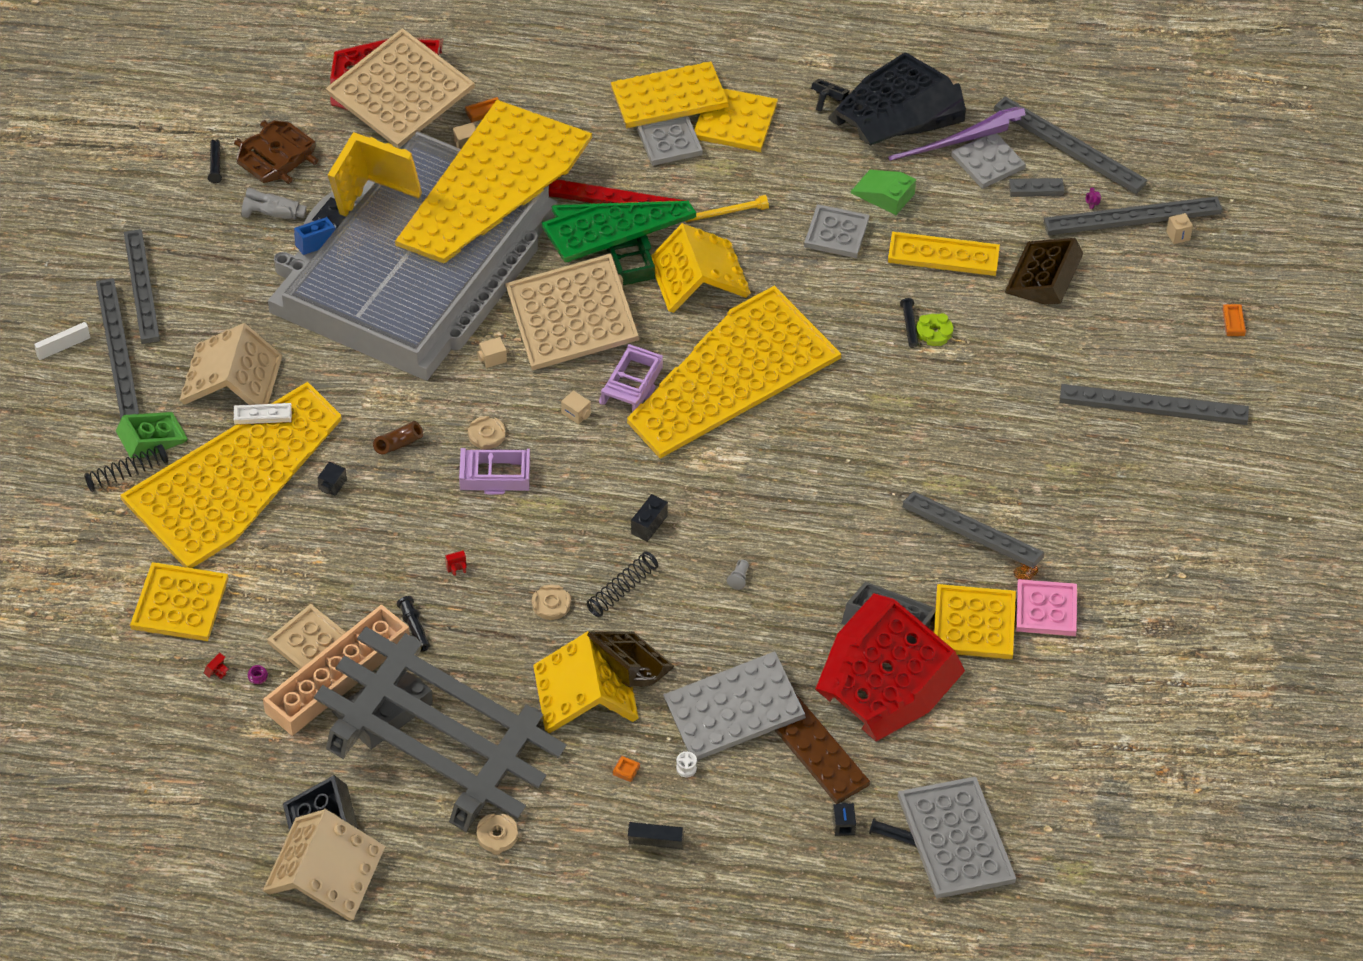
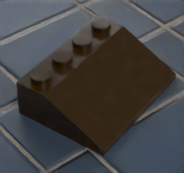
M1064 238L1028 241L1005 289V293L1044 305L1061 304L1084 254L1077 239Z

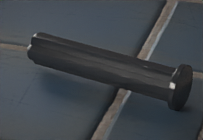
M218 139L210 141V174H208V181L214 184L222 180V175L220 174V141Z
M905 298L900 301V306L904 312L909 347L913 348L919 345L913 312L915 303L913 299Z
M873 818L869 834L875 833L916 847L911 832L878 822L876 818Z

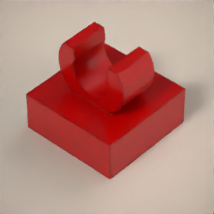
M464 550L445 555L447 572H451L453 576H456V571L461 569L463 573H466L467 564Z
M219 652L206 665L203 673L209 678L215 673L218 678L222 679L229 670L223 664L226 657Z

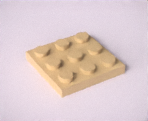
M310 604L270 636L267 642L300 670L346 632Z

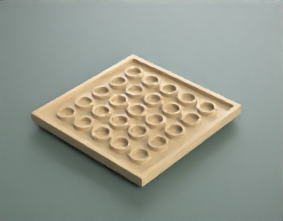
M402 28L325 89L328 95L396 148H400L414 137L416 132H420L474 89L475 83Z
M611 254L505 283L532 371L639 340Z

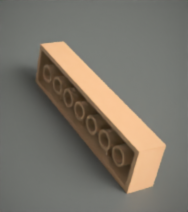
M381 604L263 699L265 713L291 736L295 735L328 708L314 699L322 685L343 696L358 683L335 669L344 655L370 671L375 670L387 659L384 655L357 640V637L365 627L397 644L405 633L410 635L409 626Z

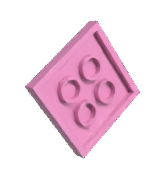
M1018 579L1016 632L1076 636L1077 584Z

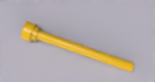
M761 195L755 201L696 213V218L687 220L685 223L752 208L769 209L768 199L766 195Z

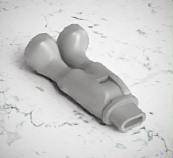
M248 187L246 197L243 200L241 216L249 218L253 211H259L268 216L282 219H291L292 216L293 219H296V217L304 218L307 206L299 205L297 201L274 194H264Z

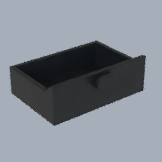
M629 822L627 836L629 844L683 850L685 831L683 827Z

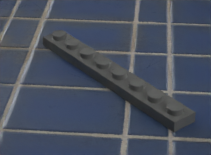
M142 229L125 231L124 238L141 344L159 342L160 338Z
M913 491L903 501V508L1031 568H1034L1044 558L1043 551Z

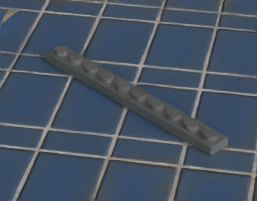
M1005 96L995 105L994 111L999 112L1013 107H1024ZM1024 108L1025 115L1021 116L1020 120L1013 121L1135 194L1147 184V179L1026 108Z
M1216 196L1045 217L1043 223L1049 236L1168 221L1169 217L1186 213L1188 218L1218 215L1222 213V207Z
M114 278L96 281L120 418L123 415L139 414Z
M1061 384L1059 403L1247 425L1249 406Z

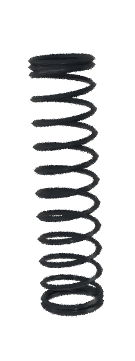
M162 444L155 446L154 452L148 448L147 455L143 451L140 452V458L136 454H133V461L129 457H126L125 463L122 460H119L118 466L114 462H112L111 469L107 465H105L104 472L100 468L97 469V475L93 471H90V474L85 473L84 477L89 490L91 492L96 491L91 473L94 474V476L100 484L101 489H103L99 477V470L105 477L108 486H110L106 474V467L111 472L115 480V483H117L113 470V464L118 469L122 477V480H124L120 467V461L125 466L129 474V477L132 476L128 468L127 459L130 460L133 467L135 468L136 474L138 475L139 473L135 465L134 456L137 457V459L142 465L144 472H146L145 467L143 465L141 453L144 454V456L149 462L151 469H153L149 458V450L155 457L158 466H160V463L157 459L156 448H158V452L160 454L162 461L165 464L168 463L169 460L165 448Z
M644 551L638 559L633 561V564H629L628 568L623 569L622 573L617 575V578H613L612 582L606 584V587H602L601 592H597L595 596L586 601L589 611L597 617L603 616V610L608 611L607 604L614 606L613 600L619 602L618 595L624 597V591L630 592L629 586L635 588L634 581L641 583L640 577L645 579V572L651 574V569L656 570L658 568V561L655 556L650 552ZM645 557L649 558L655 567L649 564ZM636 561H639L640 567L635 564ZM640 561L649 568L650 572L643 568ZM631 565H633L635 572L629 569ZM635 566L638 567V568L643 572V574H644L645 577H642V576L638 573V571L636 570ZM625 570H628L630 577L624 574ZM630 571L638 577L639 582L632 577ZM619 575H623L625 582L618 578ZM625 576H627L633 582L634 586H631L627 582ZM615 579H617L619 586L613 583ZM619 580L627 586L628 591L622 587ZM609 584H612L614 591L608 588ZM614 585L622 591L623 596L617 592ZM606 588L609 596L602 592V590ZM608 589L616 595L618 600L611 596ZM598 593H601L603 600L597 597ZM603 594L611 600L612 605L606 601ZM598 599L605 604L607 610L600 605ZM592 603H594L598 607L601 614H599L595 610Z

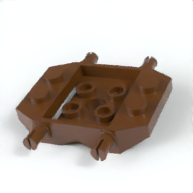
M263 120L260 123L263 129L259 134L253 135L245 141H241L239 138L234 141V145L239 147L237 164L262 183L282 179L287 184H290L293 178L287 175V173L306 160L313 165L319 162V159L312 155L316 142L293 124L286 121L273 120L271 123H268L266 120ZM254 149L256 152L259 153L260 156H263L264 158L269 160L272 165L275 166H271L269 163H267L265 160H263L261 157H259L251 150Z

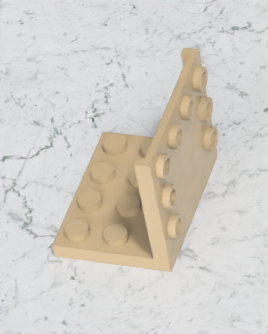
M245 323L229 330L227 329L223 333L214 335L196 345L179 401L186 405L227 386L249 405L268 404L283 355Z
M326 809L297 817L263 891L271 895L296 888L348 921L354 920L385 846Z

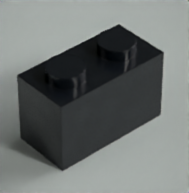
M651 494L631 519V534L648 542L667 518L668 502Z

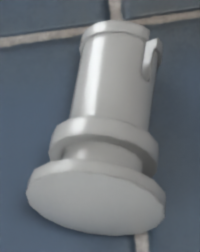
M738 560L735 570L727 577V584L733 589L741 590L746 585L745 574L749 568V563L746 560Z

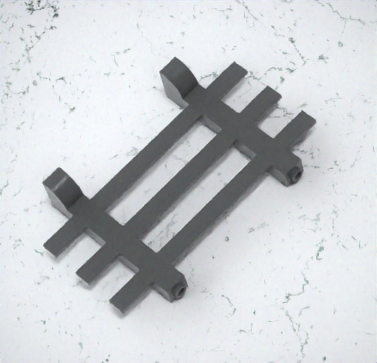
M365 627L357 637V640L384 655L387 659L375 674L347 656H343L335 669L366 687L355 703L324 685L318 690L314 699L344 716L343 719H338L330 729L326 749L344 759L366 729L467 789L454 803L449 823L467 833L487 802L518 819L526 805L497 788L509 771L538 789L547 775L518 758L528 741L557 758L560 757L567 744L538 728L544 714L537 708L526 704L517 716L417 657L420 653L422 642L416 637L405 633L400 641L395 644L370 628ZM409 670L509 730L497 746L396 685L406 671ZM387 699L488 760L476 776L376 717V713Z

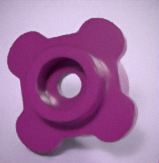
M1093 187L1090 188V192L1085 197L1090 209H1093L1094 205L1098 206L1101 202L1100 192L1095 191Z

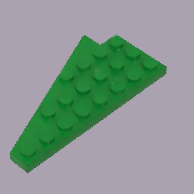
M689 201L553 205L551 208L556 218L542 222V228L564 263L696 218V211Z

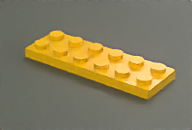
M892 231L888 263L996 276L1000 244Z

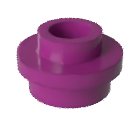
M254 665L248 671L247 676L251 683L262 684L267 680L268 673L263 666Z

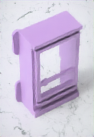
M628 344L610 379L601 390L599 403L604 405L609 397L632 404L633 412L643 403L644 399L647 400L653 394L656 388L654 382L663 368V356ZM631 360L651 367L644 380L624 374ZM620 377H625L642 384L637 389L620 383L618 380Z
M461 448L460 490H484V493L487 495H502L505 493V490L529 491L530 449L466 450V448ZM489 463L488 475H478V464ZM492 463L521 465V475H491Z

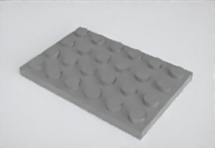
M775 651L663 695L687 751L692 752L697 760L806 718Z
M976 777L898 791V799L936 899L1014 884L1016 882L1014 871Z

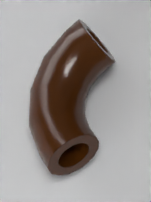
M412 421L398 429L378 436L373 441L374 450L378 454L383 455L415 442L423 437L422 427L418 422Z

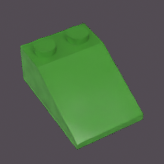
M869 170L851 190V194L897 215L914 196L916 179L902 172Z
M173 412L123 415L116 429V433L130 458H133V454L140 458L141 451L147 455L148 448L154 452V447L160 444L167 450L188 440ZM149 450V451H148L149 456H152L153 454H152L151 451Z

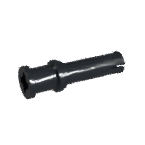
M412 596L402 597L397 601V607L401 609L403 614L402 619L409 625L412 635L422 642L420 652L427 651L431 645L419 621L420 613L415 609L414 599Z

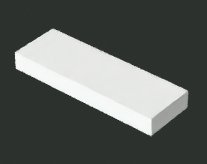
M83 322L35 343L34 346L38 359H44L90 339L88 325Z
M291 403L234 406V424L292 422Z

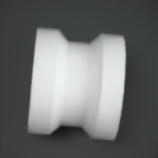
M688 751L680 753L676 759L677 773L682 777L693 776L697 770L696 756Z

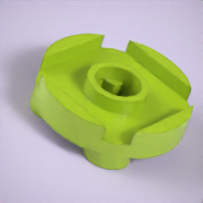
M944 313L922 315L916 327L917 337L920 341H926L927 345L930 346L945 345L953 336V324Z

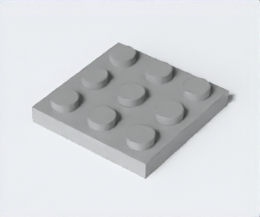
M688 116L637 126V131L652 166L703 155L702 147Z
M997 133L981 137L953 150L951 154L955 161L982 189L1025 169L1026 163Z
M817 204L804 247L857 258L870 215Z

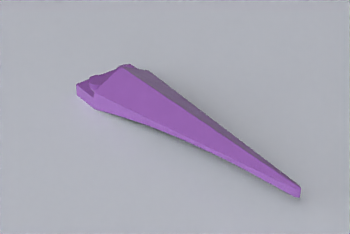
M1013 107L999 111L985 120L947 138L919 148L890 155L889 161L1007 131L1009 121L1020 120L1021 116L1025 115L1024 108Z

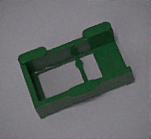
M647 235L607 248L608 254L612 255L617 273L623 278V286L655 279V265L649 252L651 244ZM638 246L639 248L637 252L616 255L615 250ZM641 254L645 266L622 270L619 259Z

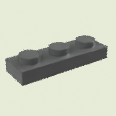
M1063 178L1009 179L1010 197L1064 196Z

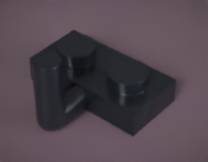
M822 79L812 82L811 89L819 94L816 110L820 112L823 110L827 95L831 96L835 101H842L850 93V90Z

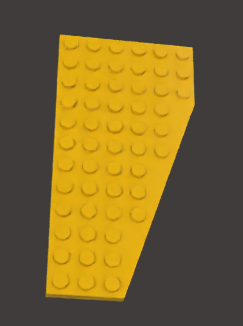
M496 100L395 240L396 246L445 264L460 253L464 246L478 236H483L501 223L504 217L519 206L530 202L542 193L545 187L560 176L568 174L591 141L592 133Z
M774 285L730 309L727 312V316L702 338L693 348L690 355L665 377L653 394L627 417V423L661 459L841 359V353Z
M309 382L304 383L271 403H291L292 422L236 424L120 495L125 505L183 567L194 568L234 543L342 420L341 414Z

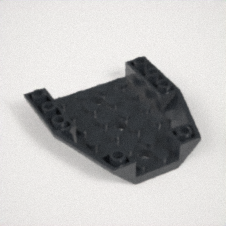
M904 52L866 76L829 115L828 120L838 126L846 121L858 129L860 140L871 146L929 123L961 102L963 97L948 76Z

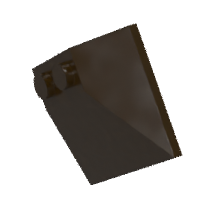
M634 631L588 632L587 634L614 673L627 687L652 686L674 668L673 664Z

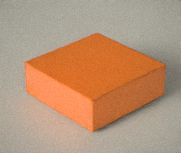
M621 756L613 770V775L632 782L640 768V763Z

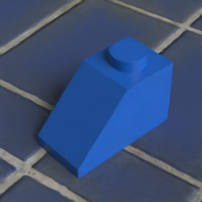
M325 217L295 227V246L303 255L320 250L335 231V226Z

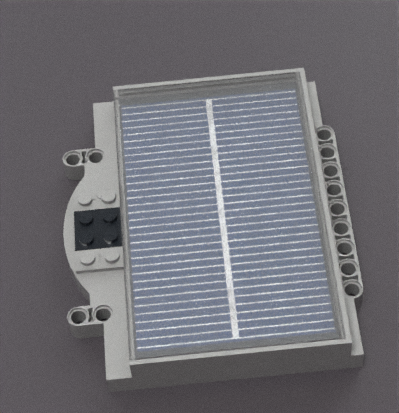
M416 132L399 149H406L412 153L422 191L420 198L418 199L368 180L361 196L356 199L353 210L349 211L345 217L339 214L333 191L326 195L312 209L304 224L327 217L335 226V231L317 251L305 255L298 251L295 256L287 252H279L274 256L276 273L286 279L269 298L268 306L269 313L428 381L451 349L459 350L466 344L507 291L505 283L514 281L537 252L538 237L543 232L542 222L554 218L555 215L552 212L551 206L557 205V201L549 198V186L545 187L542 193L527 204L516 208L483 236H478L464 246L460 253L445 264L396 246L395 240L461 150Z

